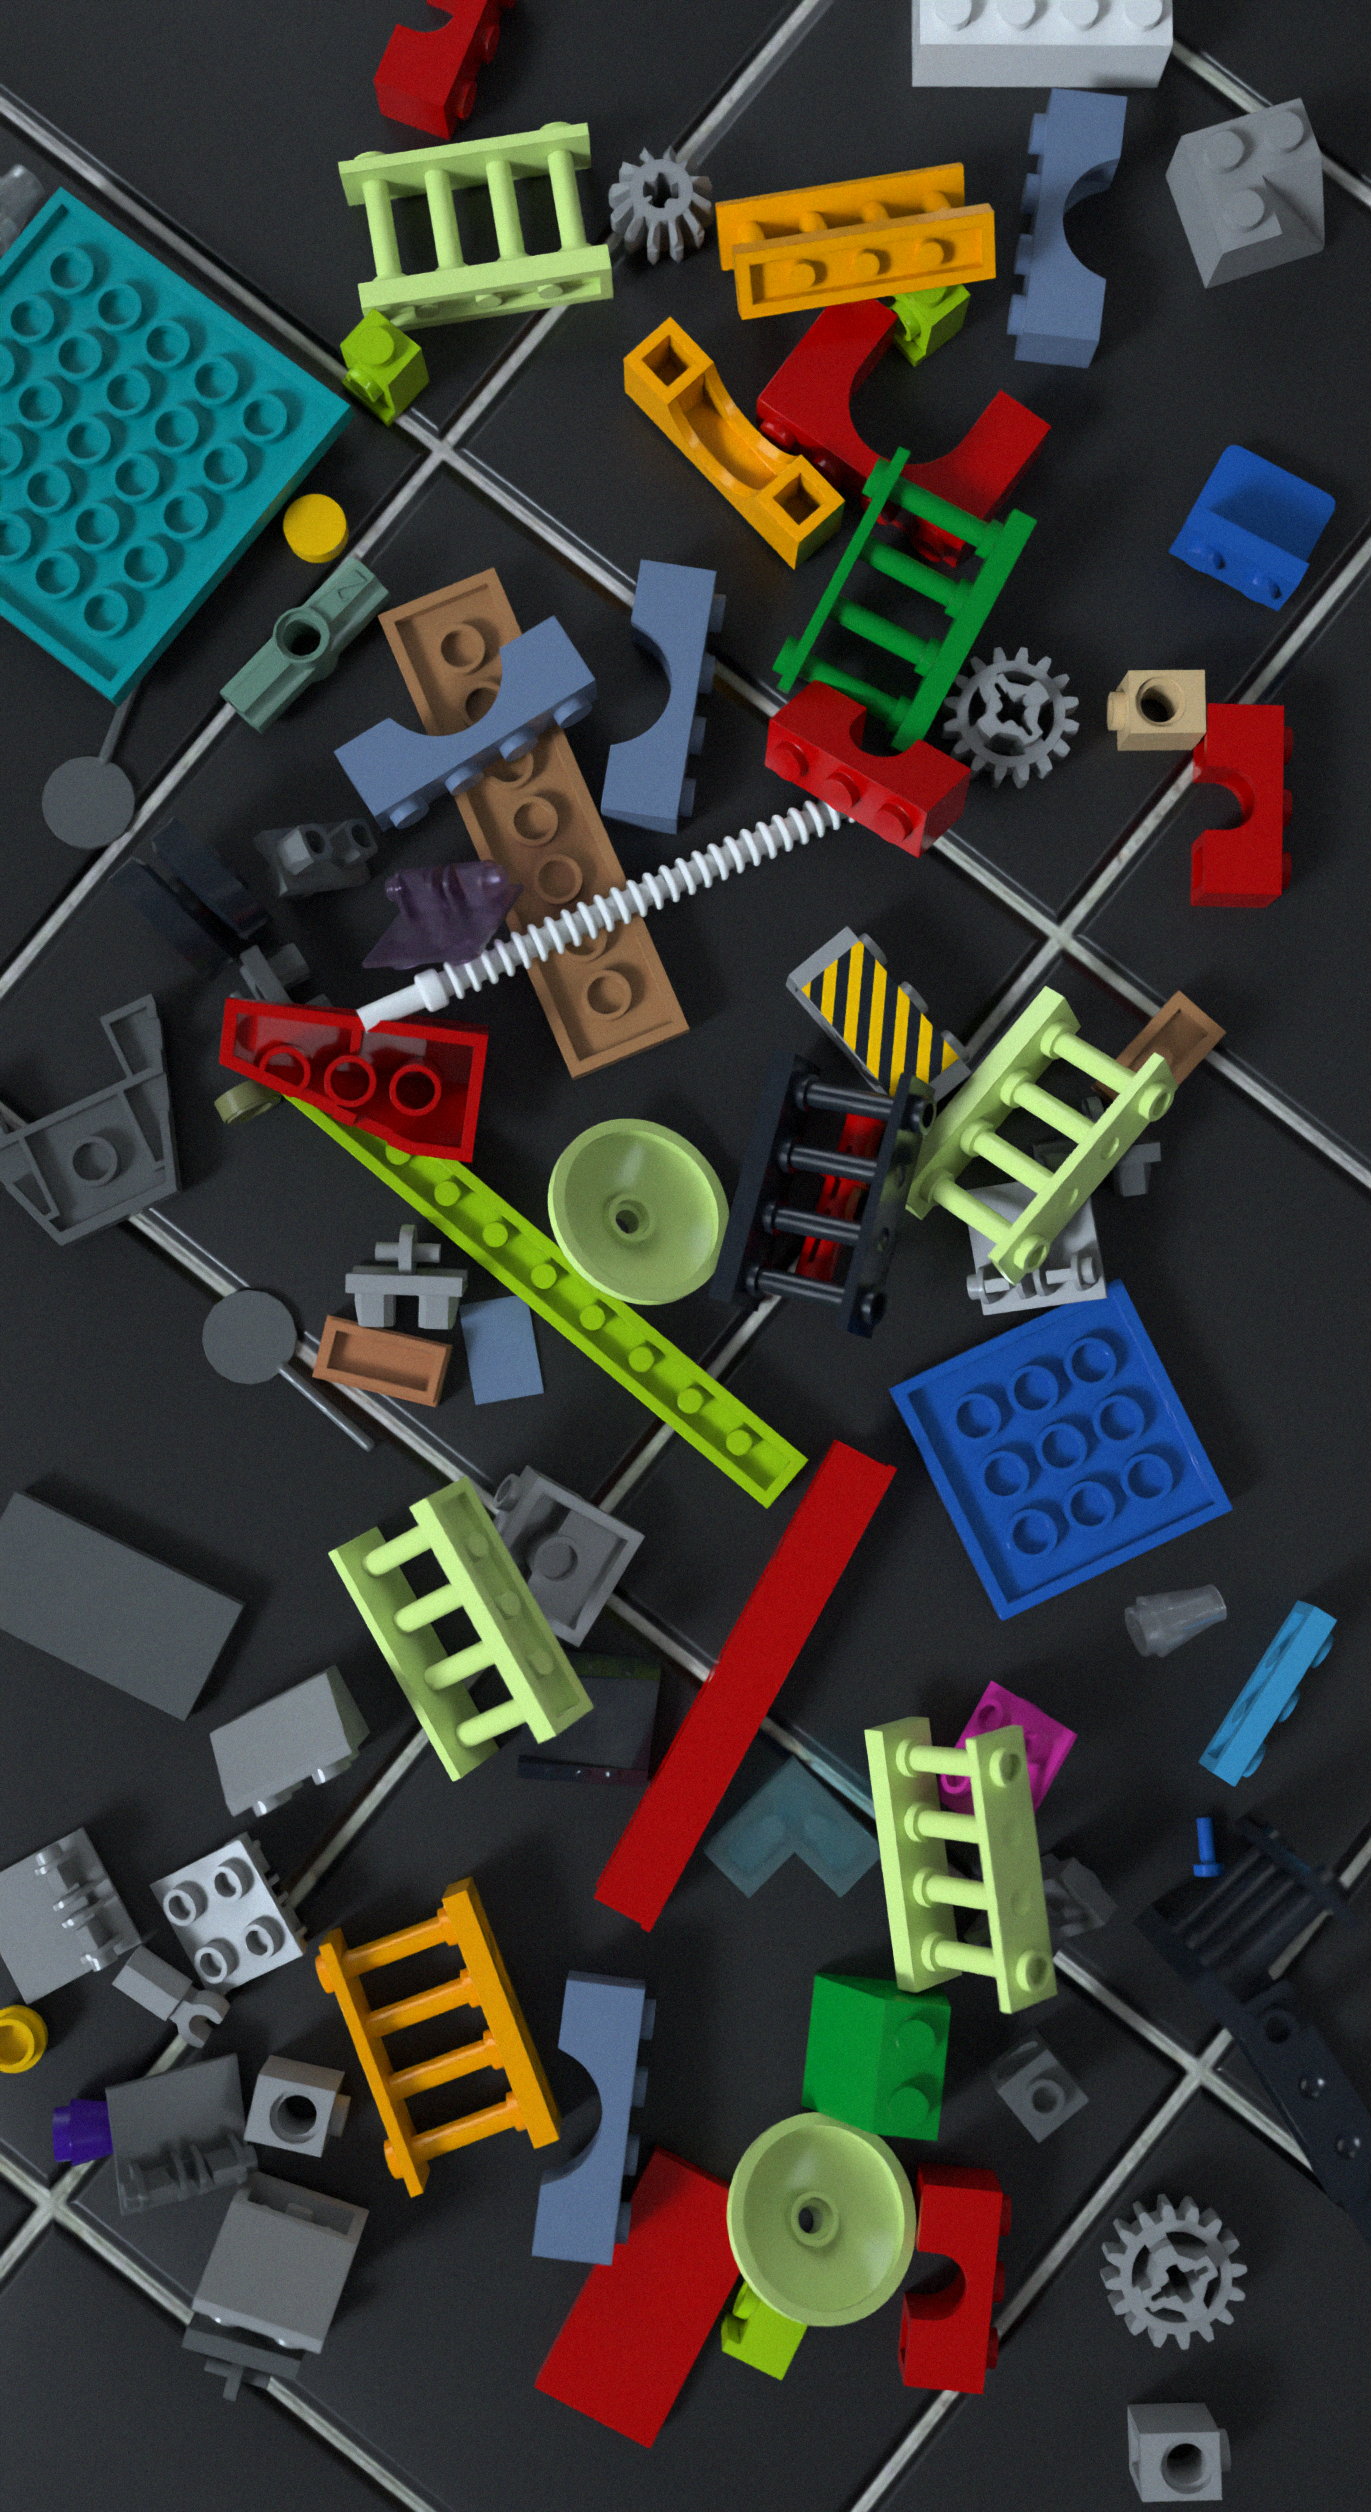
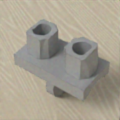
M402 1224L399 1242H376V1261H398V1266L355 1265L352 1272L346 1273L345 1293H355V1307L358 1324L361 1327L393 1326L396 1323V1295H419L418 1327L425 1329H452L455 1324L460 1297L463 1296L468 1288V1269L417 1267V1262L440 1263L441 1244L418 1243L417 1226Z

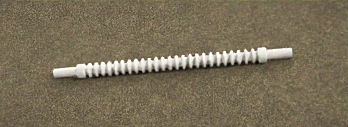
M819 799L818 804L806 800L801 812L791 807L788 809L787 818L785 819L780 815H773L770 826H767L764 822H757L754 833L747 829H742L738 840L726 836L723 840V846L720 848L716 844L710 843L707 846V853L705 855L695 850L691 853V861L686 862L682 858H677L674 863L675 868L673 869L661 865L658 869V875L655 877L645 872L642 876V883L637 884L634 880H628L626 882V890L624 891L612 887L609 891L610 897L606 899L596 894L593 897V904L591 906H587L584 902H578L575 913L571 914L568 910L562 909L559 920L554 921L551 917L547 916L544 918V926L542 928L529 924L527 926V934L524 936H520L518 932L513 931L510 934V942L504 944L502 940L495 939L494 949L490 951L479 946L475 958L470 959L468 955L462 954L459 965L453 966L452 963L446 961L443 964L444 971L437 973L433 968L415 975V984L357 1009L356 1013L361 1018L366 1029L365 1032L368 1034L370 1033L368 1030L381 1020L397 1021L423 1008H427L430 1012H435L448 1006L449 997L454 994L457 998L463 999L465 997L464 990L468 987H472L475 991L479 992L482 989L481 982L488 979L491 983L497 984L499 980L498 974L505 972L508 976L512 977L515 975V967L522 964L524 968L530 969L532 967V959L535 957L545 962L548 960V952L555 949L557 953L563 954L565 952V944L571 942L574 946L579 947L582 943L581 937L584 935H588L591 939H596L599 934L598 929L604 927L607 931L612 932L617 920H621L624 924H629L631 922V914L633 913L645 917L648 913L647 907L653 905L656 909L661 910L664 907V900L666 898H669L672 902H678L681 897L680 892L686 891L689 895H694L697 891L696 885L701 883L704 887L710 888L715 876L725 881L728 879L729 870L734 869L737 873H743L746 862L759 866L762 855L774 859L777 856V849L780 847L784 851L790 852L793 849V842L795 840L805 845L808 843L809 834L811 833L816 837H823L826 826H829L832 830H838L841 827L842 819H845L848 823H854L856 820L834 810L821 799Z

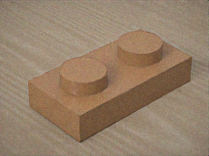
M1178 990L1115 1060L1138 1073L1155 1052L1165 1058L1179 1086L1226 1034V1031ZM1096 1080L1091 1086L1110 1105L1120 1095L1099 1080Z

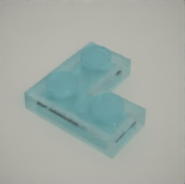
M792 1755L703 1846V1853L750 1898L795 1852L841 1898L881 1857L879 1841Z

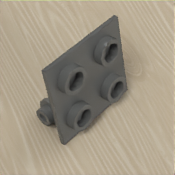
M236 2053L105 2088L122 2217L137 2212L143 2213L148 2211V2209L174 2201L187 2200L188 2197L198 2194L204 2195L208 2191L235 2183H244L247 2181V2174L258 2171V2161L254 2146L248 2145L247 2140H243L246 2127Z

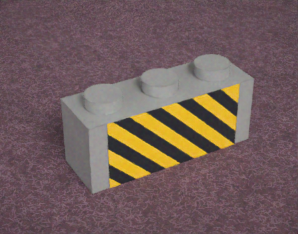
M848 926L845 927L788 975L786 987L876 1093L895 1096L900 1073L913 1074L936 1089L934 1098L937 1104L972 1073L965 1065V1062L970 1059L969 1054L951 1032L944 1030L939 1034L924 1016L929 1011L927 1004L909 983L904 981L898 985L883 968L888 962L887 958L874 940L865 933L857 937Z

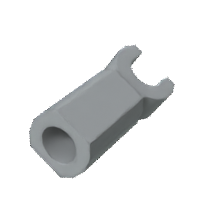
M141 1944L112 1983L162 2020L166 2021L169 2018L175 2022L183 2040L191 2046L202 2048L213 2030L208 2024L202 2022L198 2015L207 2016L211 2021L219 2025L230 2008V2004L222 1995L210 1990L198 1991L191 1986L193 1982L191 1979Z

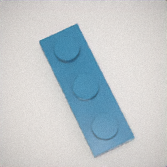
M1299 1600L1296 1602L1198 1763L1234 1787L1241 1776L1247 1778L1254 1773L1265 1755L1266 1745L1262 1742L1275 1721L1283 1722L1295 1708L1300 1696V1690L1296 1687L1308 1667H1317L1330 1651L1334 1641V1636L1330 1632L1337 1622L1335 1618L1316 1606Z

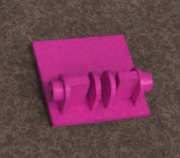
M991 1680L954 1748L967 1749L966 1739L1010 1725H1021L1023 1727L1035 1815L1078 1735L1044 1714L1040 1707L1022 1697L1019 1698ZM940 1774L937 1778L939 1800L959 1814L975 1815L971 1777Z

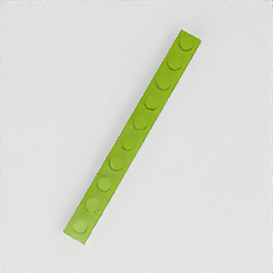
M282 1094L765 1508L768 1509L806 1464L808 1459L628 1305L622 1300L602 1292L583 1278L565 1257L560 1247L459 1161L406 1154L388 1145L387 1141L354 1125L350 1127L332 1118L331 1114L296 1097L290 1098Z

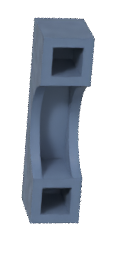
M1052 88L1045 114L1034 113L1028 154L1039 155L1037 173H1027L1021 204V214L1031 215L1029 234L1020 233L1014 264V274L1024 275L1022 295H1012L1007 323V334L1017 335L1014 360L1087 369L1092 360L1100 337L1106 279L1087 269L1075 257L1065 237L1063 216L1083 198L1109 190L1121 156L1127 97Z
M641 559L631 618L632 642L647 650L658 660L669 679L671 694L662 716L648 731L632 740L610 746L601 802L602 823L676 835L679 816L691 817L697 779L686 778L689 754L701 756L707 718L696 716L699 693L711 695L717 656L705 655L709 632L721 634L726 604V595L715 593L716 571Z
M555 615L499 649L502 664V680L498 696L486 715L473 726L451 735L428 736L410 731L388 717L334 751L345 773L383 832L394 825L397 829L411 826L428 813L430 808L427 804L448 791L453 796L464 793L481 781L484 777L482 770L503 757L506 762H511L524 756L537 745V736L556 724L560 728H567L589 714L593 708L591 703L598 699L596 680Z
M571 1970L568 1972L558 2048L577 2059L591 2074L600 2093L603 2114L595 2136L579 2155L562 2165L543 2170L532 2256L612 2265L614 2244L627 2245L632 2203L619 2201L622 2175L635 2176L640 2141V2134L628 2133L631 2106L644 2107L648 2066L636 2065L639 2039L652 2040L656 1999L644 1998L645 1980Z

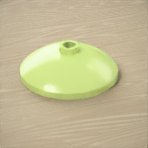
M615 1119L599 1123L580 1134L567 1146L555 1164L549 1183L548 1211L556 1240L565 1257L577 1272L602 1292L625 1302L659 1305L682 1299L691 1294L714 1274L729 1220L727 1199L712 1166L695 1146L678 1133L662 1125L640 1119ZM616 1218L623 1220L627 1224L629 1234L619 1228Z
M811 2112L792 2116L769 2127L759 2135L744 2153L736 2168L729 2190L727 2225L736 2263L756 2295L774 2311L790 2320L811 2326L826 2327L852 2323L870 2315L881 2307L896 2291L908 2270L914 2250L916 2210L912 2189L901 2163L890 2147L877 2134H871L822 2113ZM803 2208L808 2209L813 2216V2227L809 2233L803 2231L799 2224V2214Z

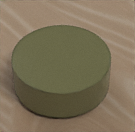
M251 1079L221 1095L214 1102V1105L224 1124L235 1126L252 1120L272 1109L280 1102L282 1094Z

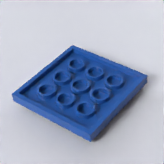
M1116 1278L1106 1283L1108 1298L1062 1304L888 1388L1001 1621L1233 1510L1121 1278Z

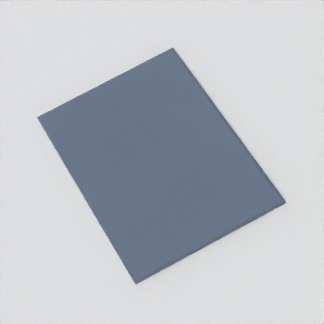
M517 1295L459 1305L475 1405L544 1393L529 1305Z

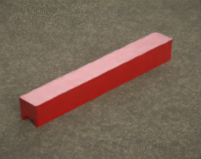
M835 1439L596 1882L595 1887L598 1889L594 1894V1899L640 1923L641 1928L649 1933L897 1471V1468L885 1462L881 1464Z

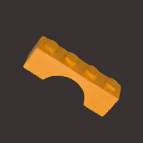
M671 317L663 322L623 359L625 392L794 570L840 529L845 500L802 454L797 456L786 454L772 445L752 426L725 389L714 362Z

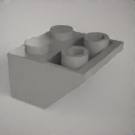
M336 1664L227 1721L210 1733L226 1803L232 1816L250 1807L253 1808L257 1817L290 1800L293 1797L291 1793L303 1786L301 1780L311 1775L315 1784L319 1785L352 1766L351 1761L361 1755L357 1747L370 1734V1730Z
M258 2171L247 2174V2181L239 2185L231 2202L191 2309L209 2315L213 2320L222 2325L241 2326L270 2336L285 2347L294 2349L304 2348L320 2354L370 2210Z

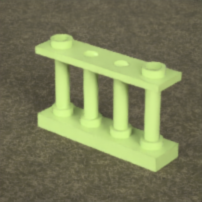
M553 122L537 131L392 154L371 151L358 155L354 160L338 162L348 205L366 204L377 277L372 282L358 284L364 317L372 308H375L399 330L408 331L613 298L612 268L608 244L592 246L586 242L575 170L591 168L587 123L571 125L566 122ZM550 174L562 248L558 252L530 256L525 253L513 180ZM489 184L501 257L496 262L469 266L463 262L452 190ZM427 194L439 267L434 272L407 276L402 273L390 200Z
M1047 986L1042 989L935 1119L931 1131L924 1135L905 1209L922 1220L933 1206L940 1204L997 1245L988 1254V1257L1002 1276L1015 1287L1026 1273H1031L1041 1266L1050 1251L1052 1241L1151 1121L1160 1119L1167 1112L1172 1104L1174 1092L1179 1087L1165 1058L1155 1052L1138 1073H1135L1077 1037L1075 1033L1081 1026L1067 1000ZM1060 1057L1064 1058L1120 1094L1097 1123H1094L1035 1085V1082L1053 1060ZM1022 1106L1079 1144L1055 1174L995 1134L996 1129L1014 1108ZM981 1155L1038 1194L1014 1224L955 1184V1179L973 1157Z
M467 1476L410 1506L409 1508L419 1525L389 1542H385L376 1526L328 1553L452 1781L462 1778L499 1751L493 1739L494 1736L527 1722L538 1743H541L558 1735L594 1708ZM432 1548L450 1583L417 1600L399 1565ZM464 1606L482 1641L448 1657L430 1622ZM495 1664L513 1699L480 1714L462 1679Z
M910 1716L865 1729L898 1989L917 1993L962 1975V1971L996 1977L1001 2012L1010 2014L1057 1995L1023 1727L1021 1725H1010L966 1739L967 1749L932 1746L929 1718ZM936 1773L971 1777L975 1815L941 1811ZM944 1839L979 1844L984 1882L949 1877ZM953 1905L988 1911L993 1949L958 1942Z

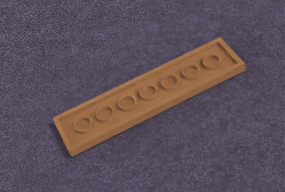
M494 567L378 615L428 736H446L464 731L486 715L494 704L501 686L502 664L499 649L522 635ZM558 724L537 736V745L527 754L511 762H506L504 757L482 770L484 777L480 782L464 793L454 796L510 932L516 931L520 936L527 934V926L529 924L542 928L544 926V918L547 916L551 917L554 921L559 920L562 909L568 910L571 914L575 913L578 902H584L587 906H591L593 904V897L596 894L601 895L604 899L610 897L609 891L612 887H616L620 891L626 890V877L564 731ZM637 913L631 914V922L629 924H624L621 920H617L612 932L607 931L604 927L598 929L599 934L596 939H591L588 935L582 936V943L579 947L574 946L571 942L565 944V952L563 954L557 953L555 949L549 951V958L545 962L541 961L538 957L533 958L532 967L526 969L573 1081L685 1035L690 1031L645 922Z

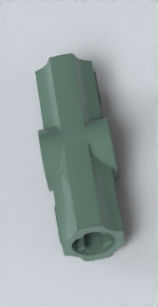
M350 556L302 607L290 609L279 617L274 625L272 638L223 687L220 694L245 721L263 734L311 683L324 680L332 674L337 666L339 654L392 600L389 591L365 565ZM314 635L321 638L320 645L310 655L299 656L292 653L293 645L301 637Z

